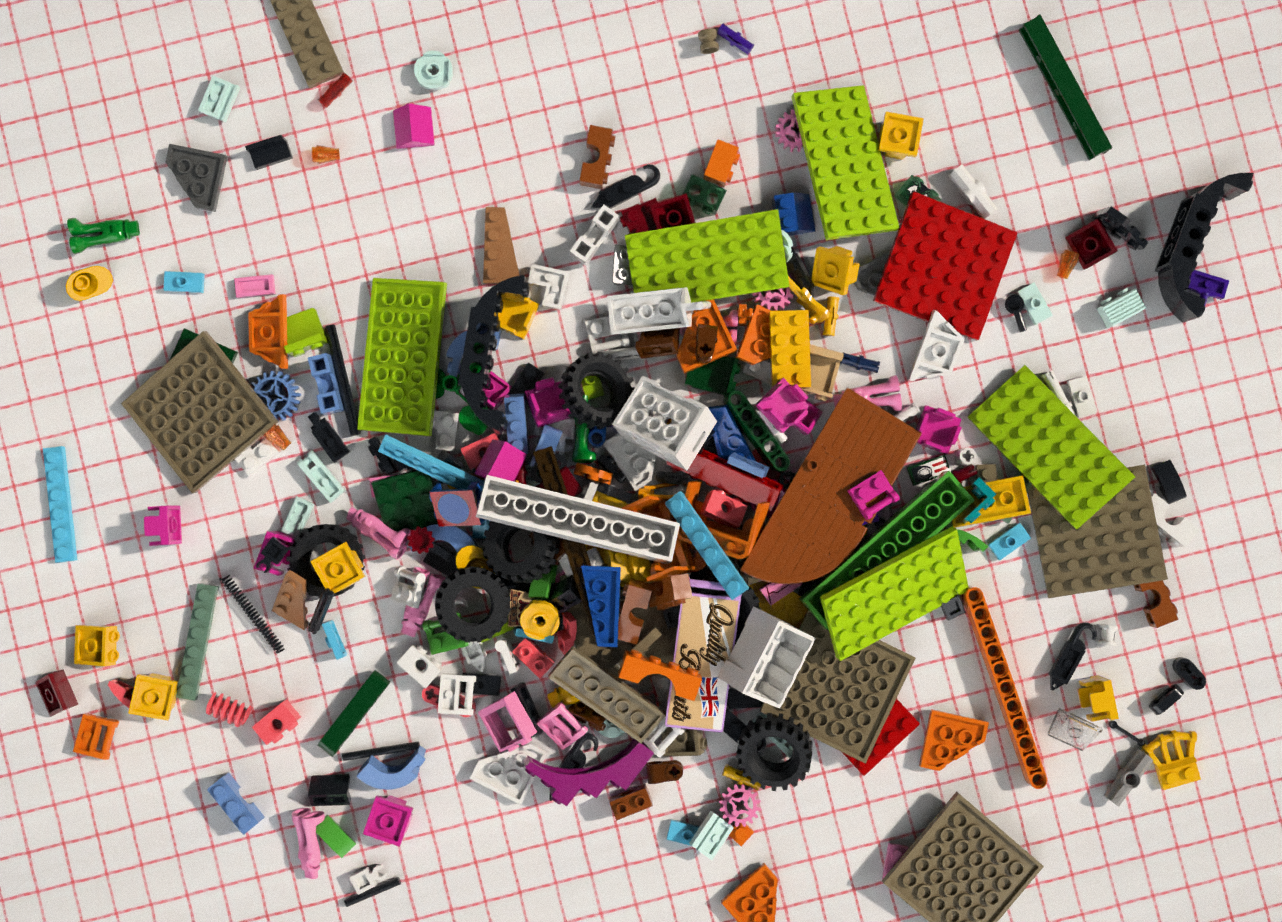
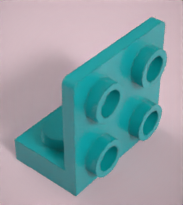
M980 477L971 485L973 488L971 492L978 499L983 498L984 501L962 521L964 524L968 521L970 523L974 522L981 515L978 512L981 508L986 510L996 501L993 499L996 493Z

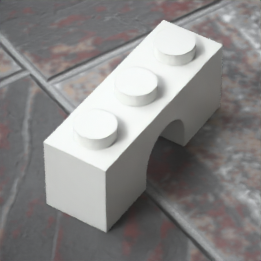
M603 204L592 219V224L587 232L580 236L571 248V256L587 266L619 222V215Z
M1151 493L1159 535H1164L1168 538L1167 542L1176 548L1187 547L1200 529L1185 517H1177L1172 524H1168L1164 518V513L1170 505L1155 493Z

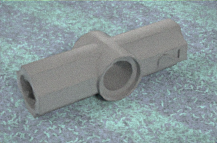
M1138 749L1127 765L1118 770L1117 778L1104 796L1119 807L1130 791L1139 786L1142 775L1154 760ZM1131 774L1130 781L1126 782V776Z

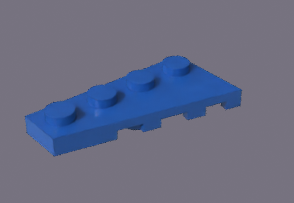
M728 405L708 407L717 420L713 428L715 431L713 437L718 456L728 460L729 456L735 452L740 456L756 461Z
M581 566L597 646L618 647L621 567Z

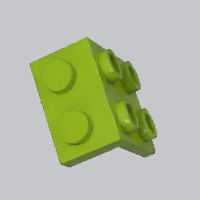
M310 308L287 317L288 345L284 346L287 354L298 357L305 354V351L320 349L324 344L328 343L316 309Z

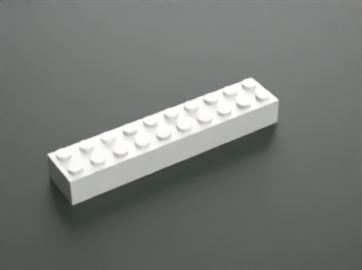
M487 475L485 478L476 513L477 518L664 564L672 562L680 523L490 475Z

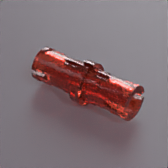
M343 73L337 81L328 86L327 91L317 100L324 107L328 108L337 97L342 95L344 89L353 80L346 73Z

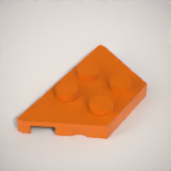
M280 294L271 302H266L259 309H254L248 313L249 352L278 365L281 369H288V354L284 346L288 345L287 300L285 294Z

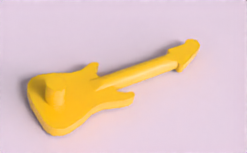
M788 276L789 288L798 297L796 301L805 310H809V322L815 324L825 321L830 316L829 311L818 303L805 287L800 289Z

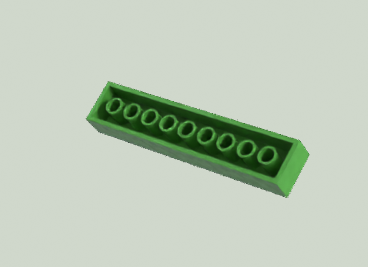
M943 471L863 541L845 562L821 578L799 600L823 628L829 630L820 596L935 536L975 500L950 471Z

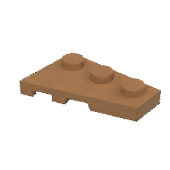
M289 570L284 576L271 610L302 630L308 627V621L306 620L308 610L305 607V599L307 598L306 579Z

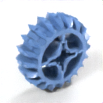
M270 371V376L264 372L263 378L257 376L258 383L252 382L251 385L255 387L254 391L260 399L262 396L267 400V407L278 421L279 418L282 421H286V415L292 417L291 410H298L294 405L301 403L299 400H296V397L301 396V393H295L299 389V386H293L296 381L294 379L289 380L290 375L285 374L283 376L281 371H278L277 375L275 371ZM274 382L268 391H263L266 385ZM282 383L287 388L288 397L284 396L282 393ZM267 394H276L278 395V397H282V399H273L272 397L267 396ZM286 402V405L281 410L275 412L280 403Z

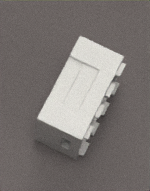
M642 376L612 425L625 440L687 471L717 423V420L706 405L691 398L689 400L661 387L659 383ZM656 411V414L651 417L650 412ZM667 419H672L670 424H665Z
M753 606L745 622V627L728 660L726 659L718 678L745 695L780 708L814 643L815 637Z

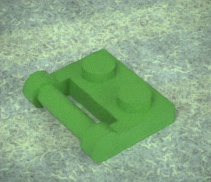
M456 613L462 619L461 614ZM426 620L422 623L423 630L427 635L431 655L469 646L467 642L457 640L446 632L435 634L434 628L442 627L438 620Z

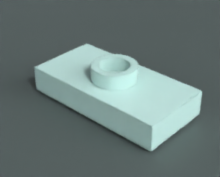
M1035 282L1016 292L1017 295L1023 298L1024 308L1034 325L1053 316Z
M296 496L280 532L294 538L301 535L315 504Z

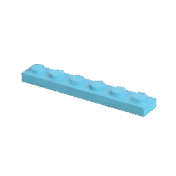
M385 435L378 452L457 489H467L472 482L477 481L480 482L481 490L483 489L484 480L388 435Z
M65 446L43 448L55 563L75 561L78 559Z
M678 492L666 501L665 505L676 521L680 523L681 528L731 600L736 599L748 590V585L683 492Z

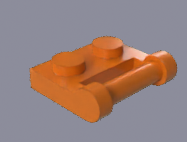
M84 713L73 752L108 760L111 754L109 750L114 731L118 727L119 721ZM104 725L107 726V730L100 751L96 750L102 726Z

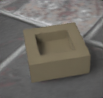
M996 464L975 465V470L977 471L976 480L979 477L985 483L997 480Z

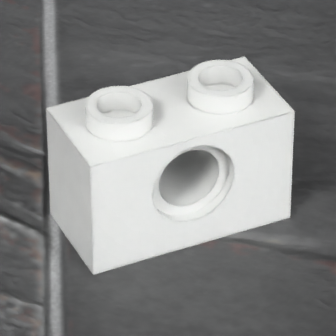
M413 644L399 659L397 664L426 689L443 670L441 667L442 663L435 657L431 658L427 654V649L421 644ZM418 660L425 661V669H420L417 666Z

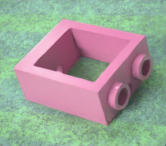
M515 691L478 711L500 753L505 750L509 752L519 747V743L522 746L532 741L531 736L537 733ZM505 706L521 734L514 739L510 737L497 713V710Z

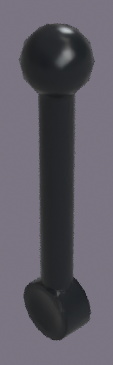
M1111 720L1109 722L1110 728H1116L1135 740L1139 746L1145 745L1143 739H1139L1117 725L1116 721Z

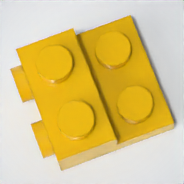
M605 550L608 567H621L620 587L629 584L631 578L646 583L651 582L646 579L651 576V566L648 559Z
M75 625L74 664L93 666L116 665V661L119 658L116 642L120 638L117 626Z

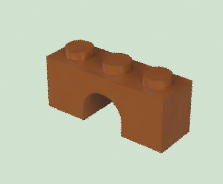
M590 125L586 143L587 149L597 151L600 156L594 163L583 162L579 180L581 186L603 189V184H607L609 173H606L607 165H611L612 154H609L610 147H614L616 138L613 135V129Z
M689 574L669 576L663 578L662 581L650 583L654 585L649 601L650 608L657 607V610H664L684 604L686 599L692 598Z
M631 578L629 584H625L622 595L626 597L624 602L620 601L619 613L621 614L618 624L619 640L637 645L644 620L636 618L631 610L636 607L647 609L653 584Z
M1163 580L1133 585L1135 591L1144 592L1151 590L1154 595L1153 603L1143 608L1150 627L1159 628L1179 620L1177 617L1178 610L1171 602L1169 597L1171 595L1170 590Z

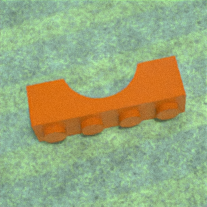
M637 650L625 651L618 671L619 678L639 683L647 675L661 674L672 681L676 696L695 701L702 681L698 670L690 667L687 669L681 668L675 662H661V659L656 656H642V653Z

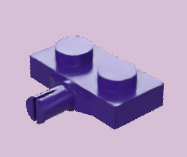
M1197 270L1191 272L1188 290L1196 292L1206 301L1208 297L1220 300L1225 298L1229 280Z

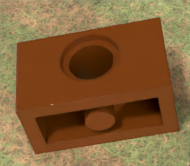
M646 783L614 795L609 800L616 821L653 806Z

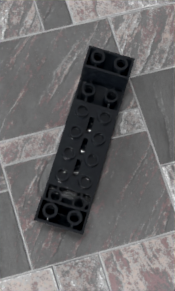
M1237 173L1220 178L1182 200L1155 272H1158V284L1165 304L1173 315L1183 323L1201 317L1205 311L1204 304L1206 299L1188 293L1185 290L1190 285L1191 280L1189 277L1191 272L1197 266V256L1204 248V238L1211 230L1210 222L1217 214L1218 208L1216 206L1218 201L1222 197L1232 200L1248 192L1253 185L1252 177L1254 173Z
M525 275L511 277L499 282L481 297L475 307H471L458 382L470 408L479 420L499 435L506 431L508 420L502 411L483 409L486 408L488 401L485 392L486 389L490 388L491 378L488 374L494 365L492 351H496L497 347L495 332H499L500 329L498 314L502 313L503 310L502 299L524 303V298H528L530 289ZM481 330H487L485 334H479ZM480 348H483V349H484V351H483L482 353H480V354H477V353H476L478 349H480ZM475 368H481V370L478 373H473V370Z

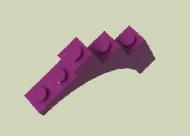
M633 739L612 758L585 768L568 769L553 767L541 763L530 756H527L523 762L526 768L525 771L532 777L538 776L541 778L540 781L550 788L551 799L559 805L562 803L568 806L579 790L588 797L592 795L597 798L609 781L616 788L622 787L624 790H627L654 752L644 742L641 744Z

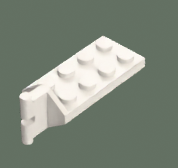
M687 287L607 296L611 335L691 327L693 310L711 308V302L709 301L691 303Z

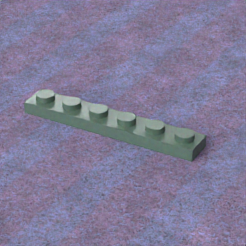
M203 583L197 584L176 698L193 701L198 698L219 586Z

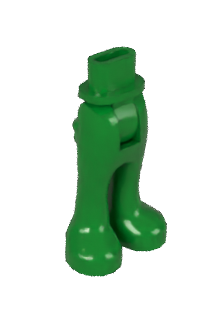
M68 218L67 220L69 232L74 236L69 239L70 248L74 254L82 253L88 247L121 242L127 238L132 239V236L140 235L137 220H107L93 224H83L76 218ZM103 232L101 235H97V236L80 237V236L88 235V234H92V233Z
M583 395V398L588 402V396ZM575 417L576 441L572 462L594 463L596 461V453L588 449L587 443L590 429L587 428L586 423L582 425L577 424L578 419Z

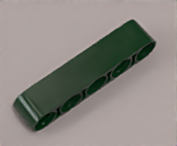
M738 390L726 393L723 398L724 405H728L735 421L772 471L786 470L790 464L788 456L745 395ZM732 395L737 397L736 405L731 402ZM744 410L748 413L747 420H744L742 418V412ZM755 426L759 428L760 433L758 436H755L753 433ZM766 442H768L771 447L769 452H767L764 448ZM777 458L781 459L782 464L780 467H777L775 464Z
M375 670L317 746L333 757L391 681Z

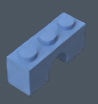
M324 353L308 357L311 374L315 378L319 390L317 400L321 414L330 415L345 411L332 356Z
M525 393L505 395L504 405L505 416L508 420V443L528 454L530 448L526 426Z
M227 773L210 786L207 791L244 835L264 819L265 816L254 803L249 804L241 797L239 793L240 785L230 773Z

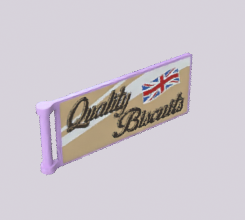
M689 577L691 587L725 591L720 582L695 580ZM692 593V598L686 599V603L680 604L673 662L679 664L684 669L690 667L698 670L702 681L695 701L676 696L674 685L670 680L665 726L723 732L729 684L718 678V675L735 646L741 595L731 600L727 596Z

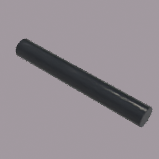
M399 877L359 895L357 894L345 899L344 903L346 907L354 905L401 885V880Z

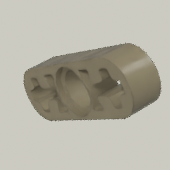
M655 627L632 650L643 653L662 634ZM622 659L614 666L618 671Z

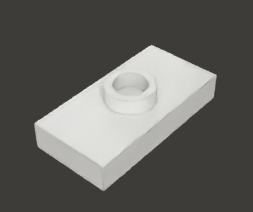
M1087 375L1066 381L1077 418L1098 412Z

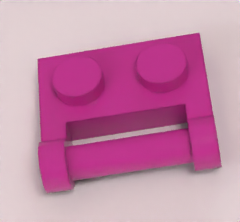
M882 470L848 490V493L866 520L871 519L873 514L890 503H896L900 500L899 495L893 490ZM882 492H886L887 497L867 508L865 503Z

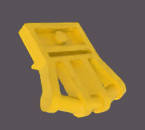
M1173 730L1166 735L1159 734L1149 744L1141 747L1154 760L1153 764L1161 789L1167 790L1201 780L1196 764L1197 760L1194 757L1195 742L1197 741V733L1195 731L1187 733ZM1180 740H1187L1185 756L1181 749ZM1172 741L1176 754L1175 759H1170L1167 742ZM1158 746L1160 747L1164 762H1160L1153 753V750Z

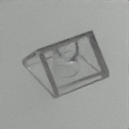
M1058 708L1047 735L1083 751L1103 731V728Z

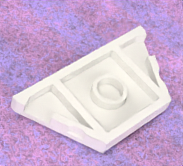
M934 309L908 376L910 381L921 378H934L939 375H951L965 338Z

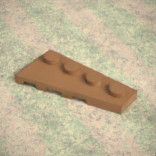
M486 207L483 283L498 284L501 281L520 275L505 207Z

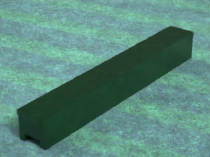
M1039 14L1034 19L1024 23V27L1020 28L1019 32L1090 161L1101 154L1107 153L1113 147L1042 16Z

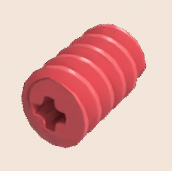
M215 692L207 704L206 714L211 715L213 713L214 718L220 716L221 721L227 719L228 724L234 722L235 727L243 726L251 713L252 706L250 705L247 709H244V702L237 706V699L230 703V696L223 700L224 694L221 693L216 697Z

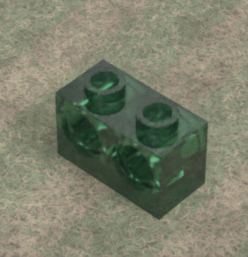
M692 174L683 194L687 193L691 207L696 205L702 208V212L708 215H712V213L716 215L727 190ZM695 188L699 190L700 194L692 196L689 191ZM715 197L717 203L709 204L707 198Z

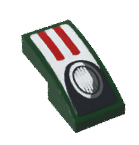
M945 455L906 468L913 486L935 479L943 471L951 472Z

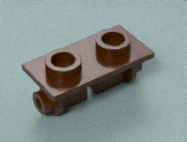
M582 701L572 704L567 709L578 721L584 724L588 721V726L597 731H603L606 727L604 723L606 718Z

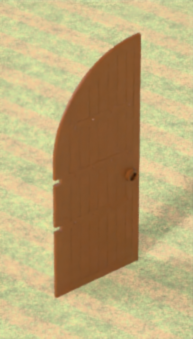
M847 387L740 571L766 582L795 584L817 579L839 567L855 551L868 528L862 525L864 521L871 524L877 514L876 512L871 519L866 520L851 498L848 490L882 470L892 486L922 433ZM882 492L872 500L865 503L867 508H870L877 502L884 499L887 496L886 492Z

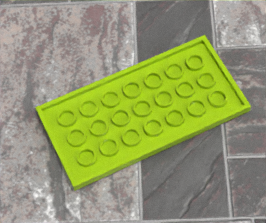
M864 85L793 93L791 98L825 239L833 240L897 231L899 224L881 151H878L879 143Z
M778 209L625 235L634 293L687 287L691 303L790 287Z
M373 278L357 430L432 436L447 291L446 282Z
M1026 365L1018 370L967 417L1075 530L1081 527L1135 478L1134 474Z
M952 526L820 596L835 655L839 661L942 606V603H947L956 595L960 596L966 592L968 582L958 531L955 527Z

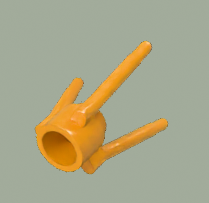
M676 484L644 485V488L639 489L638 500L646 496L670 499L674 495H657L651 490L670 487Z

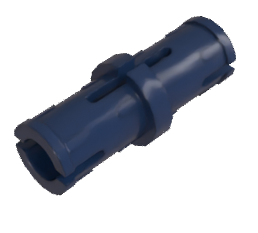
M844 353L840 364L855 367L856 370L863 369L878 373L880 361L866 359L862 355L858 357Z

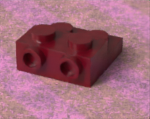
M654 198L621 211L620 222L623 228L627 227L629 234L657 230L650 205L658 203L657 199Z

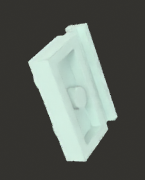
M212 75L198 111L226 123L240 87Z
M710 811L689 844L713 860L734 827Z

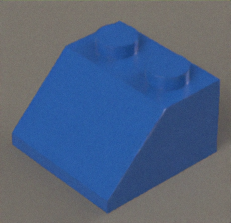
M787 193L773 196L772 207L773 210L778 209L781 230L785 231L789 236L815 232L809 194Z

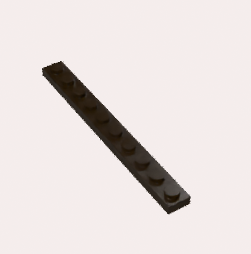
M552 446L534 451L533 456L544 489L568 495ZM561 538L593 637L596 639L581 566H591L585 545Z

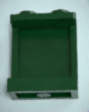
M724 356L689 371L684 386L723 396L728 392L735 391L737 382L733 380L735 374L739 375L741 364L738 363L739 359Z

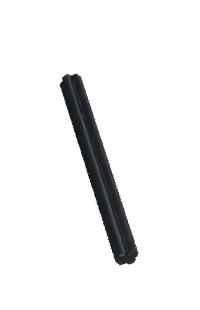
M331 324L325 326V331L350 435L356 436L361 434V430H357V413L336 326Z

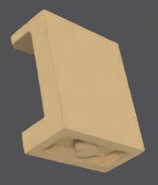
M810 344L811 388H801L807 396L808 394L815 395V399L820 401L832 398L836 376L844 353Z

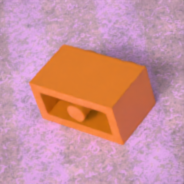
M717 139L703 180L725 187L726 182L730 183L734 173L731 171L733 164L737 165L740 154H738L739 147Z

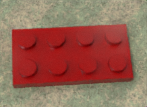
M896 699L866 764L845 753L843 754L865 776L920 723Z

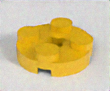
M530 601L524 607L520 616V624L524 633L530 638L537 640L545 639V637L555 634L559 627L558 609L547 601ZM542 616L545 622L541 621L538 624L535 618Z

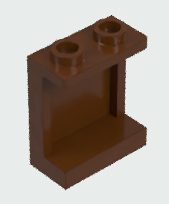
M680 328L641 332L640 341H636L635 344L640 358L678 354Z

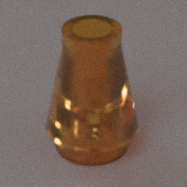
M320 145L312 147L313 162L321 164L340 160L339 148Z
M1064 250V253H1061L1057 276L1068 279L1080 260L1078 259L1080 254Z
M279 425L273 426L264 434L265 439L277 445L283 451L292 443Z

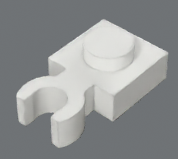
M382 864L376 865L373 871H370L369 867L349 877L358 895L377 885L375 880L381 881L386 878L387 873L380 875L377 872L378 869L382 868Z

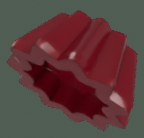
M418 526L416 530L410 531V536H407L409 540L408 546L412 547V552L417 551L421 554L424 551L428 553L429 548L434 547L432 544L435 540L432 537L433 532L428 531L427 527L421 529Z

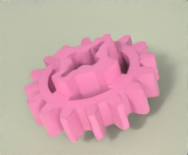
M792 109L790 115L785 112L783 114L784 119H778L779 124L775 126L778 132L775 133V137H780L778 144L784 143L783 149L790 147V152H793L794 148H797V151L800 152L803 143L796 114ZM790 121L789 126L783 129L784 125ZM793 128H796V131H799L798 135L795 131H792Z
M789 287L784 288L785 292H783L782 288L774 289L776 292L773 294L770 292L772 290L763 291L764 298L761 292L752 293V296H757L754 300L755 303L760 302V306H765L768 310L771 308L773 311H777L778 308L783 311L785 306H789L791 303L789 300H792L794 295L790 294L792 290Z
M736 784L734 785V790L728 787L729 793H722L725 799L719 800V803L723 804V807L719 810L725 811V814L722 816L723 819L728 817V824L734 821L735 827H738L739 823L746 827V821L752 824L751 818H758L755 812L761 811V808L757 807V804L761 801L755 800L757 792L750 793L751 787L745 790L744 784H742L741 789H738ZM736 792H744L742 796L738 798H734L733 796H731ZM749 797L752 799L753 809L748 807L747 800ZM732 800L737 802L743 800V805L746 809H748V811L743 809H739V811H737V806L734 802H732ZM727 801L732 804L733 810L731 814L727 810ZM746 813L749 815L746 818L737 819L739 814Z

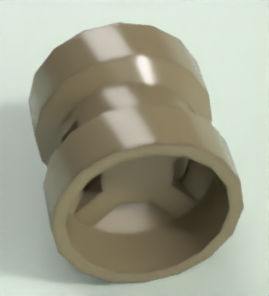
M709 28L698 32V38L702 43L700 45L702 54H711L719 50V43L716 42V29Z

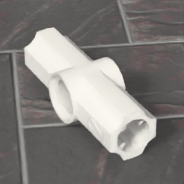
M960 165L948 175L960 190L962 199L967 204L972 205L983 219H986L998 209L987 196L983 184L978 180H974L963 165Z

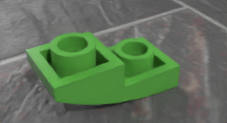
M957 529L960 544H965L968 541L967 545L975 552L977 550L984 552L988 545L974 535Z
M551 564L549 567L551 571L548 574L543 573L541 579H533L528 595L530 599H549L551 583H555L557 565Z
M328 814L325 816L324 821L316 826V833L341 858L356 845V842Z

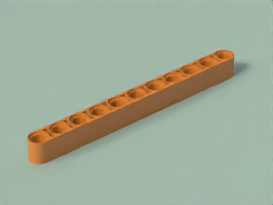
M968 586L966 592L962 594V599L1024 779L1032 787L1042 789L1047 784V777L985 597L979 588ZM974 590L976 592L975 599L970 600L969 593L970 591ZM980 608L982 616L976 618L975 611ZM984 627H987L989 632L987 636L983 637L981 631ZM994 645L995 652L989 655L988 648ZM1000 664V665H1001V670H1000V672L995 673V672H994V667H995V665ZM1007 682V689L1001 691V684ZM1013 700L1014 706L1008 710L1007 703ZM1019 719L1020 725L1014 728L1013 722ZM1026 737V744L1020 746V740ZM1032 756V762L1026 764L1027 757ZM1039 774V780L1033 783L1034 775Z

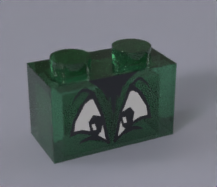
M913 175L894 195L905 206L908 204L911 192H917L937 201L941 200L935 190L927 188L921 178L918 176L914 177Z

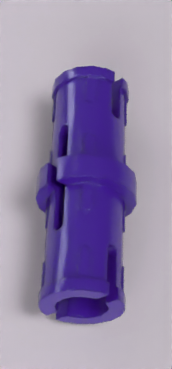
M724 23L717 31V34L729 41L732 47L736 46L747 55H749L754 47V44L743 38L740 32L736 33Z

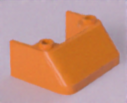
M688 482L685 497L725 554L736 559H743L749 556L763 531L770 503H758L754 518L746 520L742 530L708 520V517L699 514L704 503L697 500L702 482ZM679 526L677 537L681 541L692 544L681 526Z
M646 496L622 507L625 510L677 522L665 505V502L669 499H663L662 497ZM677 537L672 562L664 564L654 561L650 568L651 576L646 578L647 581H662L663 578L682 575L695 570V563L687 542L681 541Z

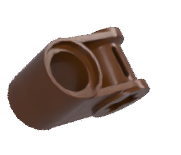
M698 324L695 357L700 363H708L712 359L718 326Z
M678 760L646 763L648 784L677 781L683 775V765ZM673 766L678 770L677 774H673V771H671Z

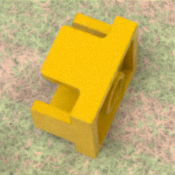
M885 112L878 136V151L885 152V157L903 160L906 156L916 158L924 118Z
M821 246L817 247L811 277L814 286L840 295L847 294L849 284L857 280L860 265L859 263H853L852 251L839 246L830 249Z
M526 297L524 298V303L502 299L503 310L502 313L498 314L500 329L525 339L540 305Z
M347 542L310 561L325 589L329 588L334 594L366 577L361 569L364 567L356 551L350 549Z
M138 674L128 713L168 721L171 711L175 707L178 681L170 680V676L160 674Z
M1095 675L1090 676L1089 679L1079 680V684L1084 686V688L1077 690L1080 706L1082 708L1091 707L1093 712L1092 714H1087L1086 719L1092 722L1104 719H1119L1110 679Z

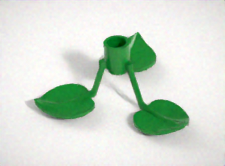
M480 348L477 350L476 353L480 354L484 351V349ZM439 368L436 399L441 398L445 390L455 392L456 395H459L468 403L465 396L460 392L461 388L458 385L460 374L457 377L452 375L446 376L444 371ZM475 368L473 370V373H478L481 370V368ZM465 406L461 409L459 421L463 428L477 435H482L487 426L479 420L470 406Z

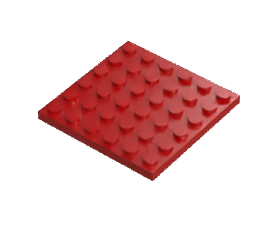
M911 192L873 301L929 322L934 309L961 335L977 341L980 339L1018 232L917 192Z

